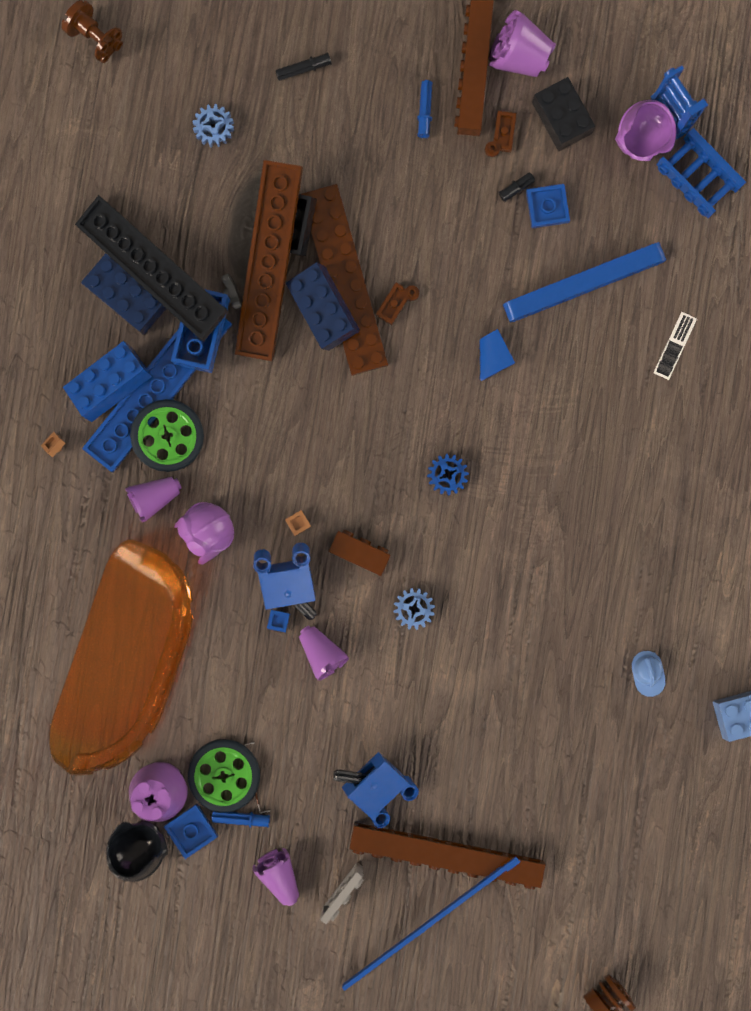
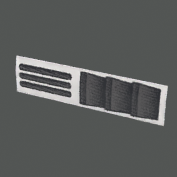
M681 312L654 370V374L667 380L670 379L697 320L696 318Z

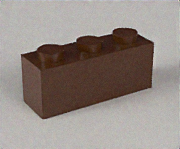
M345 529L342 532L338 531L329 552L381 576L391 556L387 554L389 550L379 545L376 549L370 546V541L362 537L360 540L353 538V533Z

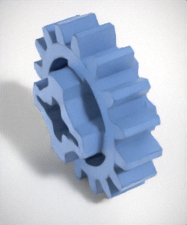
M208 104L207 110L201 107V114L196 113L197 120H193V125L196 126L193 128V131L197 133V139H202L203 145L209 142L210 147L213 146V143L220 147L221 141L226 144L225 138H232L230 132L234 131L232 126L234 121L233 118H230V112L225 113L224 107H221L219 110L217 104L214 105V108H211Z
M410 588V593L404 590L403 597L397 596L400 601L399 603L394 602L398 609L393 610V612L399 614L396 620L402 619L401 626L408 624V629H410L413 625L418 630V625L421 624L422 627H425V621L431 622L428 617L435 614L431 612L435 605H430L429 602L433 599L426 598L427 592L420 594L421 589L418 588L417 592H414L413 588ZM414 596L411 602H403L406 598ZM421 598L425 601L427 609L421 606ZM417 600L416 604L417 608H419V612L415 611L413 617L411 618L412 612L409 609V606H413L415 604V601ZM401 609L407 611L408 620L402 615ZM425 615L420 621L414 622L417 616Z

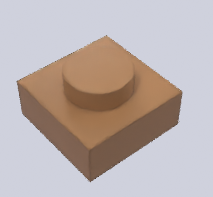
M53 432L41 446L47 454L54 457L56 453L62 450L65 442L58 434Z
M302 510L285 519L294 536L312 527Z

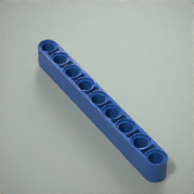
M657 242L504 303L503 307L509 322L512 323L659 265L666 261V257L660 243Z

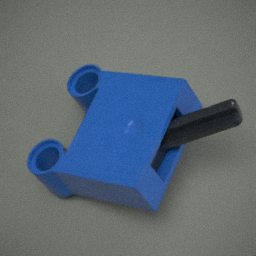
M297 543L293 546L292 561L271 564V554L267 550L260 549L254 554L253 567L259 576L265 609L294 605L308 620H313L317 612L307 602L316 601L315 590L309 564L310 550L305 543ZM299 553L305 554L304 556H297ZM259 560H265V561H267V562H265V563H259L258 561H259Z
M380 752L370 759L358 772L336 769L333 772V780L346 782L342 788L347 797L365 812L378 828H383L389 824L390 816L384 807L398 793L406 801L414 800L419 793L412 779L409 776H404Z

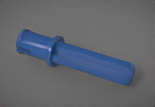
M429 80L421 82L419 116H417L419 121L417 136L420 138L429 137L430 121H432L430 113L433 83Z
M213 811L212 822L248 825L249 828L252 826L269 828L270 815L253 814V812L247 814Z

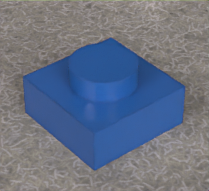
M271 609L267 629L286 633L290 613Z

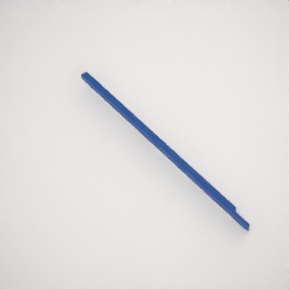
M515 856L505 865L493 871L343 983V990L345 991L362 979L366 974L421 935L506 870L508 872L520 863L519 859Z

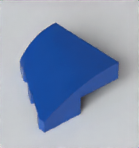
M498 329L479 340L481 381L515 364Z

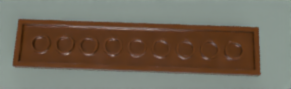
M267 160L263 161L235 349L236 355L273 361L303 172L302 166Z
M334 184L302 193L301 195L317 199L311 233L319 262L326 267L360 329V332L342 342L351 376L386 367L388 362L338 185Z

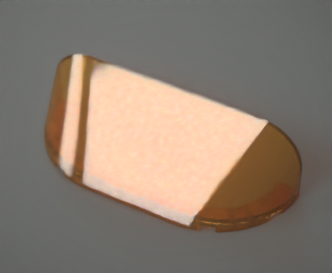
M130 539L122 542L113 551L106 564L53 715L49 736L51 755L54 761L70 775H90L94 771L101 769L109 770L126 761L144 745L142 741L149 732L151 734L154 732L163 714L191 632L193 614L190 613V603L193 602V598L183 571L165 553L136 540Z

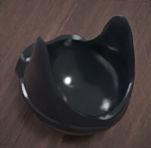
M144 820L134 824L121 822L110 835L106 847V859L110 871L117 878L128 882H137L150 877L168 855L164 835L159 832L155 825Z

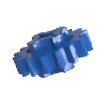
M446 454L445 459L438 456V462L432 461L434 467H428L431 474H428L427 477L432 478L429 485H435L434 491L440 489V495L444 491L447 492L448 496H450L451 491L457 494V488H464L462 482H468L464 478V476L469 475V472H464L467 465H461L462 459L456 461V455L449 458V455ZM446 462L453 463L457 467L452 468L448 466ZM440 466L441 472L435 477L436 468ZM445 470L447 472L456 471L450 476L451 480L447 477L440 479L445 474ZM460 473V480L456 484L455 477ZM439 483H447L450 488L443 487Z

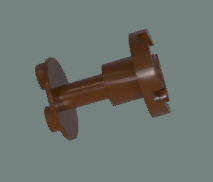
M79 0L67 10L65 15L68 18L66 21L62 20V30L71 37L81 33L85 38H93L98 43L95 49V58L102 63H106L114 51L121 49L123 45L121 41L122 31L115 27L103 33L98 28V23L92 18L93 6L86 0L84 2Z

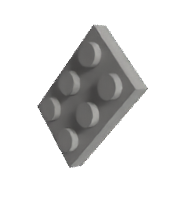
M358 862L322 907L320 920L323 923L327 924L329 920L333 921L339 914V907L342 904L346 905L350 900L352 890L354 888L357 890L362 884V877L364 876L363 866Z

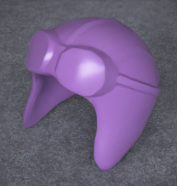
M643 100L632 105L624 113L615 141L622 152L629 155L630 158L639 161H651L653 156L670 152L673 149L676 140V124L672 113L665 104L657 100Z
M201 502L193 505L174 525V528L178 529L180 537L186 542L188 549L193 554L201 556L198 560L199 564L207 563L227 549L234 538V527L230 515L224 509L212 503Z

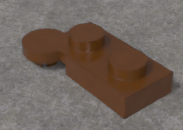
M497 112L494 140L485 146V153L488 157H496L499 151L511 153L517 113Z
M396 282L377 311L376 316L392 325L406 302L418 299L419 289L416 286H408L405 289Z

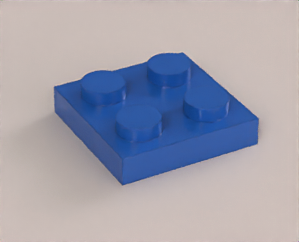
M564 184L526 190L531 228L570 222Z
M195 804L164 826L185 859L218 837V834L198 804Z

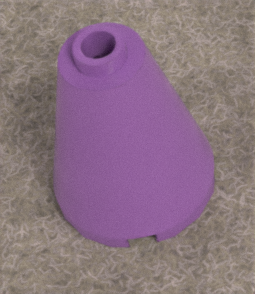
M172 477L129 486L125 488V491L128 493V498L136 513H139V519L143 523L180 494L179 490L182 488L177 478L173 480Z
M306 626L300 631L299 639L317 680L321 681L332 675L335 669L341 668L349 660L347 654L315 626Z
M282 848L283 851L281 852L275 849L258 859L259 864L256 867L253 865L252 870L282 905L291 906L297 902L299 891L290 856L285 848Z

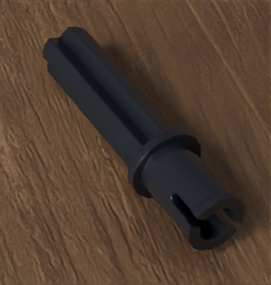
M329 53L314 58L310 56L308 60L277 69V79L281 81L312 70L315 72L318 68L332 65Z

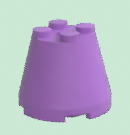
M514 10L505 20L507 25L502 28L500 34L498 33L489 55V59L492 62L489 66L498 70L537 77L541 70L544 72L550 62L548 57L553 52L556 43L552 42L523 13Z
M154 762L141 768L134 775L129 786V799L132 811L140 818L154 822L166 821L177 815L185 805L188 796V786L183 775L180 773L181 771L165 762Z

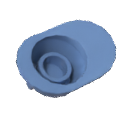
M651 651L638 653L632 661V672L636 688L642 695L654 697L660 694L665 687V674L661 659Z

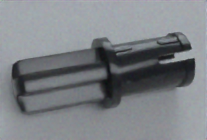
M527 173L517 181L513 180L511 185L499 191L498 194L505 203L516 194H521L522 190L535 182V178L531 173Z

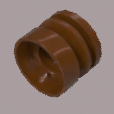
M609 974L604 977L609 984L608 987L603 981L598 982L602 989L601 993L595 988H591L583 995L592 1011H626L625 1005L631 1011L636 1009L629 993L619 981L612 978Z

